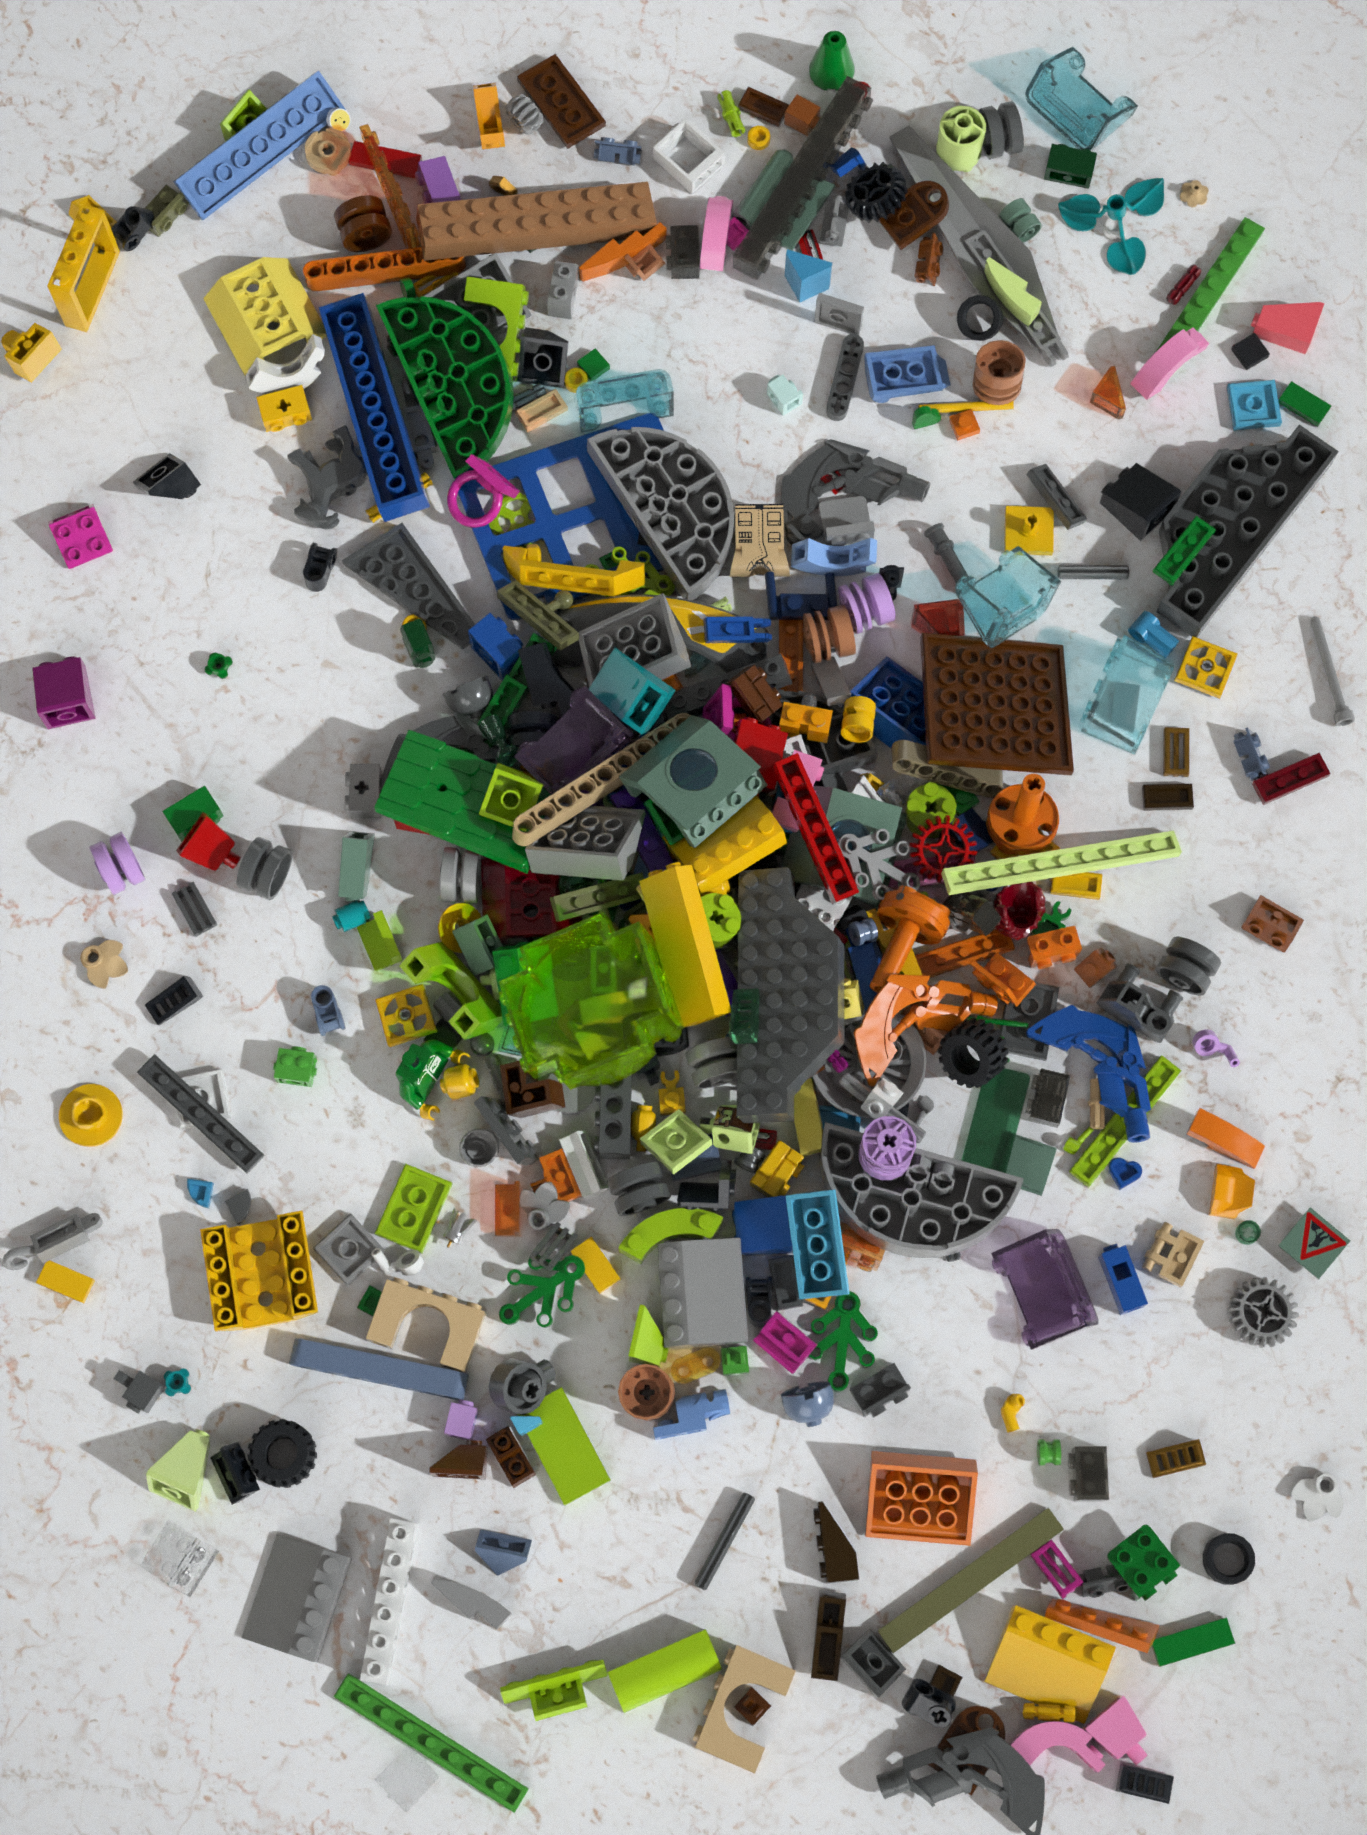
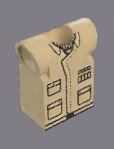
M735 504V553L730 577H751L757 574L765 575L766 572H774L775 577H790L789 565L784 551L783 504Z

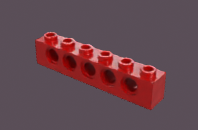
M796 753L775 762L771 767L832 905L859 893L799 754Z

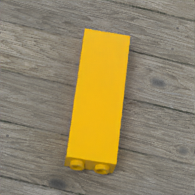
M680 862L666 865L665 871L660 869L649 872V877L640 880L639 883L678 1027L695 1026L732 1013L692 865L681 866Z

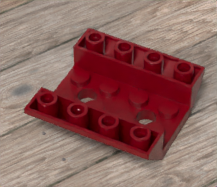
M481 855L482 916L488 914L501 944H508V938L557 936L558 940L573 939L583 941L582 915L556 922L550 897L581 889V877L532 873L531 869L526 874ZM529 906H534L538 909V913L535 917L530 918L524 914V910Z

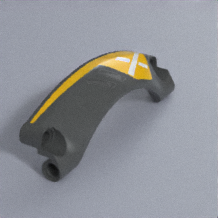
M657 595L601 597L573 603L570 608L565 610L557 609L555 613L579 632ZM665 596L687 649L708 658L726 673L767 659L768 642L705 643L703 623L705 617L741 616L701 602ZM754 628V633H769L766 628ZM579 640L561 651L557 649L552 656L554 663L558 666L576 667L582 663L583 657Z

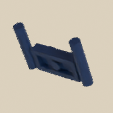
M766 572L765 584L769 619L772 621L777 619L803 620V614L811 613L813 620H815V611L819 610L824 620H827L828 608L838 606L834 573L825 574L827 594L780 593L779 596H776L774 572Z

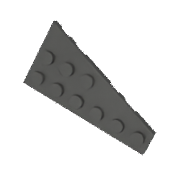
M403 523L395 526L342 560L343 565L407 611L422 619L428 626L462 650L471 645L468 630L475 623Z

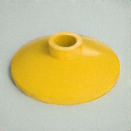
M455 903L443 911L438 922V934L441 942L453 952L462 953L452 931L455 930L456 923L459 927H462L480 918L481 915L478 910L466 903Z

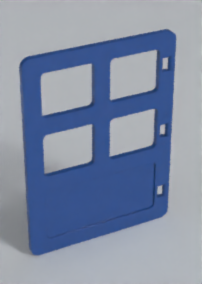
M644 414L492 466L507 480L516 478L520 481L535 518L533 524L497 536L492 534L489 524L472 528L496 591L511 583L501 557L503 546L521 547L525 544L542 540L546 545L552 563L574 566L561 534L597 520L605 522L614 547H623L626 550V558L629 561L635 562L637 553L645 551L650 555V563L657 572L664 570L649 546L637 544L639 530L587 452V439L609 430H628L631 427L663 430L661 422L655 414ZM576 458L582 466L595 502L559 515H554L536 472ZM477 480L466 482L458 491V496L466 516L470 518H479L485 515L476 494L477 491L484 489V487ZM618 552V557H623V555L620 552ZM645 557L638 558L641 562L647 561ZM618 566L609 568L607 570L616 571ZM548 589L534 594V596L538 599L544 597L546 605L553 601L555 595L562 590ZM568 591L572 594L573 601L593 595L590 593ZM501 601L505 614L510 620L517 621L522 619Z

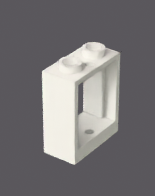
M686 118L680 123L674 124L669 133L664 138H659L653 145V160L691 194L725 165V153ZM684 138L688 139L707 156L689 174L666 155Z

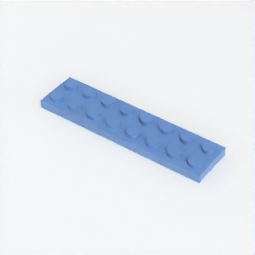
M316 71L173 182L184 194V197L199 218L205 220L307 141L312 133L320 131L327 125L326 117L331 109L336 107L346 109L320 71Z

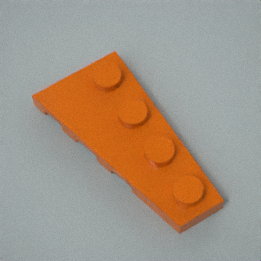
M1052 1599L1045 1613V1617L1145 1653H1148L1160 1626L1072 1604L1063 1599Z

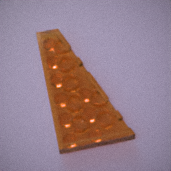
M368 124L360 126L361 138L405 248H417L420 245L418 230L415 223L411 221V214L407 203L403 202L400 185L398 182H395L392 172H389L387 168L388 162L384 151L380 152L378 145L380 142L376 131L371 132Z

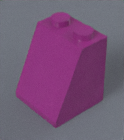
M66 657L63 661L55 663L43 662L38 667L32 668L37 714L48 730L96 719L86 666L81 657Z

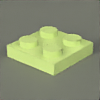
M679 1109L640 1138L641 1145L673 1175L713 1145L712 1139Z

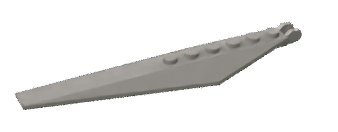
M910 126L891 135L890 140L914 184L921 181H934L945 189L949 198V210L945 218L937 225L970 285L980 295L989 296L997 301L1002 308L1003 318L1039 353H1042L1043 359L1050 367L1056 365V359L1049 348L1054 346L1056 353L1062 360L1068 358V352L1060 341L1061 338L1058 335L1032 253L1028 247ZM934 193L930 196L929 200L932 202L938 201L941 194ZM989 257L1027 281L1026 292L1042 302L1039 314L1029 327L1017 319L1003 305L991 288L984 273L986 260Z

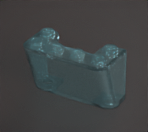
M656 369L580 384L574 396L580 432L593 431L600 427L602 423L600 407L646 399L649 412L657 418L674 416V391L670 375L662 369Z
M1126 635L1123 636V639L1118 637L1102 671L1107 674L1103 681L1098 680L1093 693L1097 694L1094 702L1088 701L1080 722L1084 723L1081 732L1135 755L1175 665Z

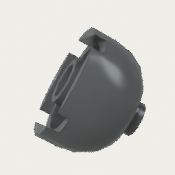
M486 675L460 685L453 691L449 690L443 693V697L452 712L465 716L470 715L471 719L483 715V709L492 700L493 690Z

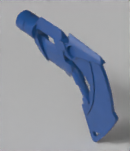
M1070 1005L1045 1017L1027 1030L1026 1035L1030 1038L1066 1052L1073 1046L1098 1062L1099 1064L1094 1067V1073L1098 1076L1102 1100L1099 1103L1111 1109L1119 1116L1124 1117L1126 1135L1129 1142L1138 1143L1150 1138L1146 1113L1151 1110L1146 1080L1139 1075V1068L1146 1069L1135 1029L1128 1024L1126 1027L1107 1017L1081 1011L1074 1005ZM1042 1027L1040 1034L1035 1033L1037 1029ZM1096 1040L1105 1046L1114 1057L1107 1056L1084 1041ZM1124 1084L1134 1088L1137 1108L1128 1106Z

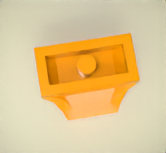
M1216 1164L1209 1215L1235 1219L1240 1212L1252 1207L1255 1180L1244 1174L1242 1168Z

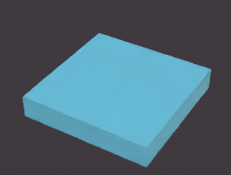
M1275 380L1227 385L1233 431L1281 426L1282 420Z

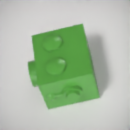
M292 1046L291 1049L279 1048L277 1061L274 1062L273 1070H275L274 1079L277 1083L312 1087L314 1076L317 1075L316 1055L313 1052H306V1048Z

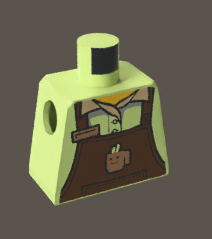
M721 1105L717 1109L715 1118L701 1117L699 1128L704 1133H712L713 1145L716 1148L752 1154L761 1123H743L737 1117V1105Z

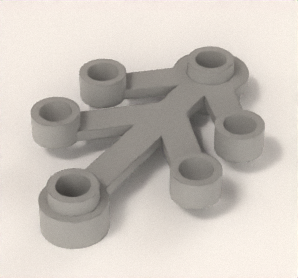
M877 829L873 834L860 838L854 834L841 836L837 843L844 858L848 859L857 888L866 887L870 877L873 897L876 900H883L884 894L889 891V888L882 883L879 873L881 871L898 881V887L901 885L911 887L909 879L912 878L913 887L911 888L916 891L918 890L920 879L915 873H904L883 861V859L907 855L910 851V846L906 841H898L891 847L870 853L862 847L873 843H887L890 835L886 829ZM879 832L884 836L882 841L878 837ZM848 842L852 843V850L848 849ZM900 844L904 847L903 853L899 851ZM858 858L866 863L869 877L866 873L861 872ZM859 876L863 879L862 885L858 883ZM879 888L883 890L882 897L878 894Z

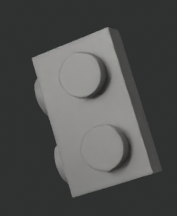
M864 496L820 502L819 512L826 545L844 546L868 538L874 539V522L870 521L867 501Z

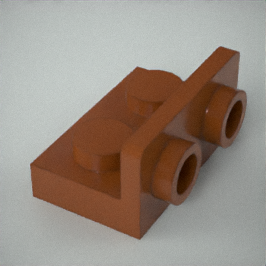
M1260 895L1241 928L1284 953L1294 940L1304 919Z

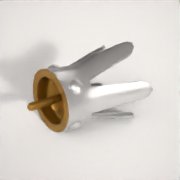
M454 1208L449 1227L443 1234L444 1237L450 1240L447 1247L451 1245L452 1241L461 1245L464 1235L477 1220L470 1219L461 1229L466 1214L458 1211L454 1218Z

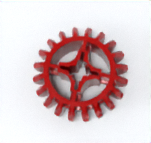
M945 815L944 823H941L940 816H935V824L930 819H926L925 822L928 828L925 829L924 826L918 825L917 828L922 834H912L913 838L918 839L917 843H909L910 847L917 848V852L909 853L910 857L918 856V860L912 864L915 867L922 864L918 872L923 874L928 870V880H931L934 874H937L936 882L940 883L942 881L941 873L948 857L951 855H962L958 863L953 867L962 866L965 863L974 864V861L968 859V856L977 855V851L970 850L969 846H975L977 842H968V838L974 834L972 831L964 834L963 831L967 829L968 825L964 823L958 828V818H955L952 824H949L950 816ZM942 828L937 842L924 843L931 832ZM950 829L960 837L963 848L955 847L951 844ZM943 842H946V846H949V849H955V851L944 852L943 856H940V852H937V849H931V846H942ZM923 850L931 851L936 855V869L928 864Z

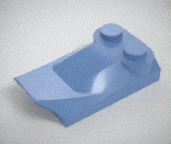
M935 345L865 353V375L869 395L877 403H885L895 397L943 391L944 388L950 386L946 361L937 354Z

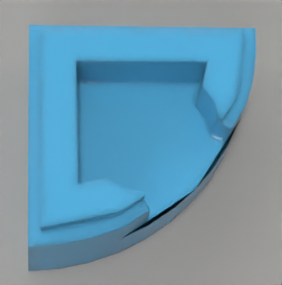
M187 1178V1188L192 1199L200 1206L209 1209L214 1183Z

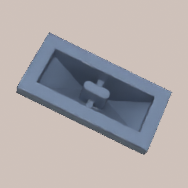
M480 1529L475 1552L498 1576L527 1561L532 1540Z

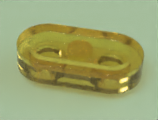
M706 1347L680 1357L671 1366V1376L679 1384H689L706 1377L719 1369L721 1363L720 1355L715 1349ZM705 1357L712 1359L713 1363L710 1366L703 1364L702 1361ZM681 1367H686L689 1370L686 1376L679 1374L678 1371Z

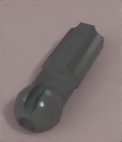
M449 991L443 993L434 1002L433 1007L454 1029L448 1021L462 1007V1004ZM488 1033L469 1039L470 1048L477 1056H488L494 1050V1039Z

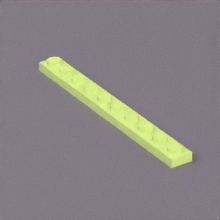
M1168 831L944 868L941 874L948 895L1179 857L1182 851L1175 832Z

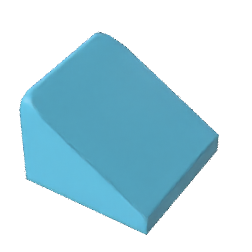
M510 1416L511 1421L521 1436L543 1423L540 1417Z

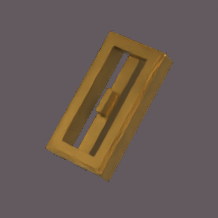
M1164 728L1163 776H1189V728ZM1170 733H1173V769H1170ZM1179 734H1183V769H1179Z

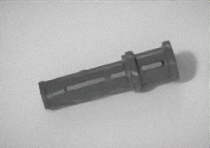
M943 523L935 524L928 528L924 535L930 539L934 546V553L937 556H941L960 593H966L970 591L969 587L970 589L974 588V584L954 552V542L948 539L943 530Z

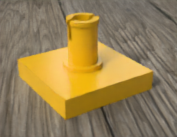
M1006 506L1004 554L1052 556L1054 546V511L1051 507Z

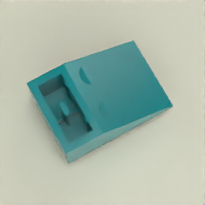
M616 648L613 649L589 687V690L619 719L640 734L651 730L676 691Z

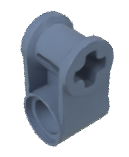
M325 985L315 987L311 993V1000L321 1036H325L326 1032L339 1028L342 1030L346 1029L341 1010L338 1007L332 990ZM322 993L330 995L329 1001L325 1004L317 1002L319 995Z

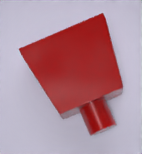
M202 812L176 850L181 857L213 871H216L222 863L234 869L241 858L231 851L235 841L204 812Z

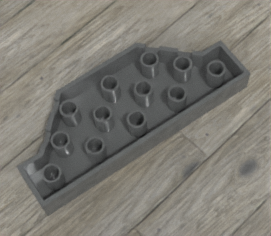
M1300 424L1286 442H1279L1269 446H1244L1242 449L1229 450L1228 448L1219 449L1163 519L1159 529L1163 556L1195 516H1198L1216 530L1173 586L1168 583L1169 591L1161 600L1156 612L1191 637L1197 638L1329 469L1339 451Z
M788 867L744 870L739 873L738 894L741 925L738 931L737 1117L743 1123L794 1121L795 1094L801 1089L805 1081L810 1076L813 1077L826 1063L827 1058L835 1050L838 1051L845 1043L844 944L832 930L795 898V877Z

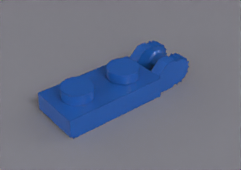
M705 617L703 619L705 643H761L772 640L771 633H754V628L771 626V620L768 618Z

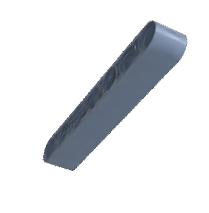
M298 1338L294 1340L289 1365L454 1400H464L469 1374Z

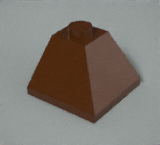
M467 1440L466 1445H458L429 1468V1473L433 1477L486 1480L488 1447L482 1446V1441Z

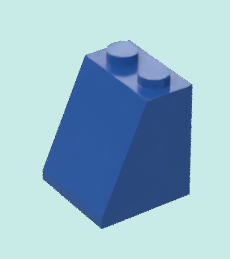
M786 1195L734 1202V1209L732 1211V1219L736 1229L734 1238L741 1239L742 1255L793 1254Z

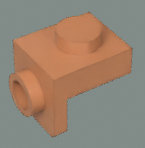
M651 244L633 258L629 254L625 256L629 262L626 266L634 277L639 275L643 281L666 264Z

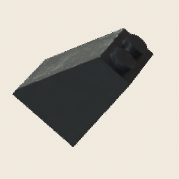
M1135 463L1131 468H1124L1118 475L1119 479L1115 483L1109 482L1102 489L1100 504L1136 538L1142 541L1163 521L1178 502L1182 491L1138 463Z

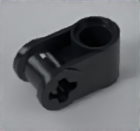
M130 206L118 222L113 225L111 230L114 237L118 238L122 243L123 249L125 251H132L140 244L142 238L152 227L155 217L150 209Z
M314 542L311 544L303 569L305 583L309 590L319 592L326 587L331 570L336 562L337 548L328 549L320 547ZM313 575H320L318 579H310Z
M768 1276L767 1279H751L746 1277L748 1321L755 1327H764L771 1317L772 1276ZM756 1308H762L766 1311L767 1315L763 1319H756L752 1312Z
M917 1678L912 1681L902 1700V1706L908 1713L922 1718L935 1727L944 1728L951 1722L952 1713L956 1708V1700L952 1695L932 1686L923 1679Z

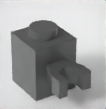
M120 1370L113 1378L127 1387L122 1398L128 1401L125 1406L138 1414L141 1410L149 1413L165 1389L164 1385L140 1370L134 1379Z

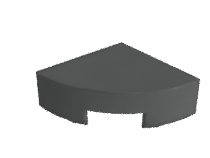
M248 1189L225 1201L238 1225L246 1219L251 1207V1195Z

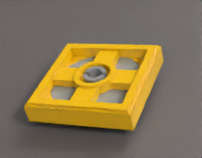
M1192 636L1174 681L1220 699L1238 654Z
M423 984L375 999L389 1047L437 1032Z

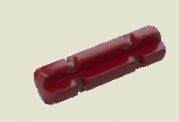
M1194 264L1191 265L1175 284L1174 289H1171L1167 294V301L1172 305H1176L1193 285L1194 281L1198 279L1202 270Z

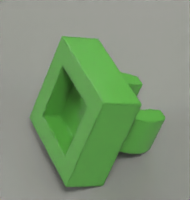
M747 1346L721 1348L723 1375L749 1373Z

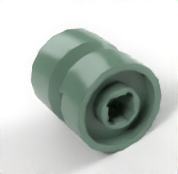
M1024 198L1012 201L999 214L1001 221L1009 229L1011 228V231L1023 243L1033 238L1042 228L1041 222L1035 214L1031 213V208Z

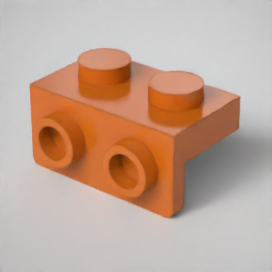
M1075 926L1027 938L1030 949L1028 957L1030 968L1038 967V969H1045L1052 966L1053 962H1072L1076 960V957L1079 956L1082 950Z

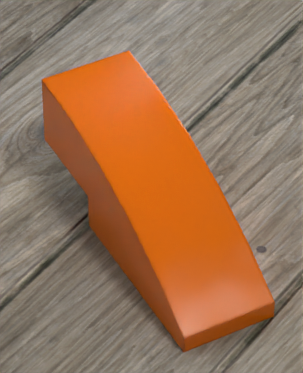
M1201 1108L1196 1111L1186 1133L1208 1144V1148L1253 1169L1256 1168L1265 1145L1241 1129Z

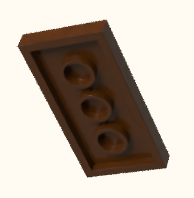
M556 54L517 76L518 83L532 102L539 108V111L567 149L606 127L604 118Z

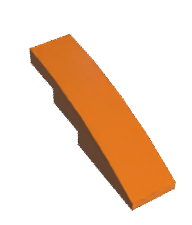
M659 222L644 236L636 230L620 245L612 239L579 267L580 280L584 282L627 266L629 264L625 258L627 254L633 258L649 244L655 249L667 240V228Z

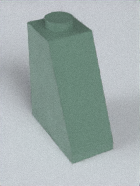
M350 831L342 839L338 897H345V901L354 902L357 900V902H360V899H364L367 896L375 833Z

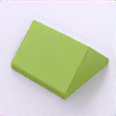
M250 89L243 94L220 123L225 141L267 109Z

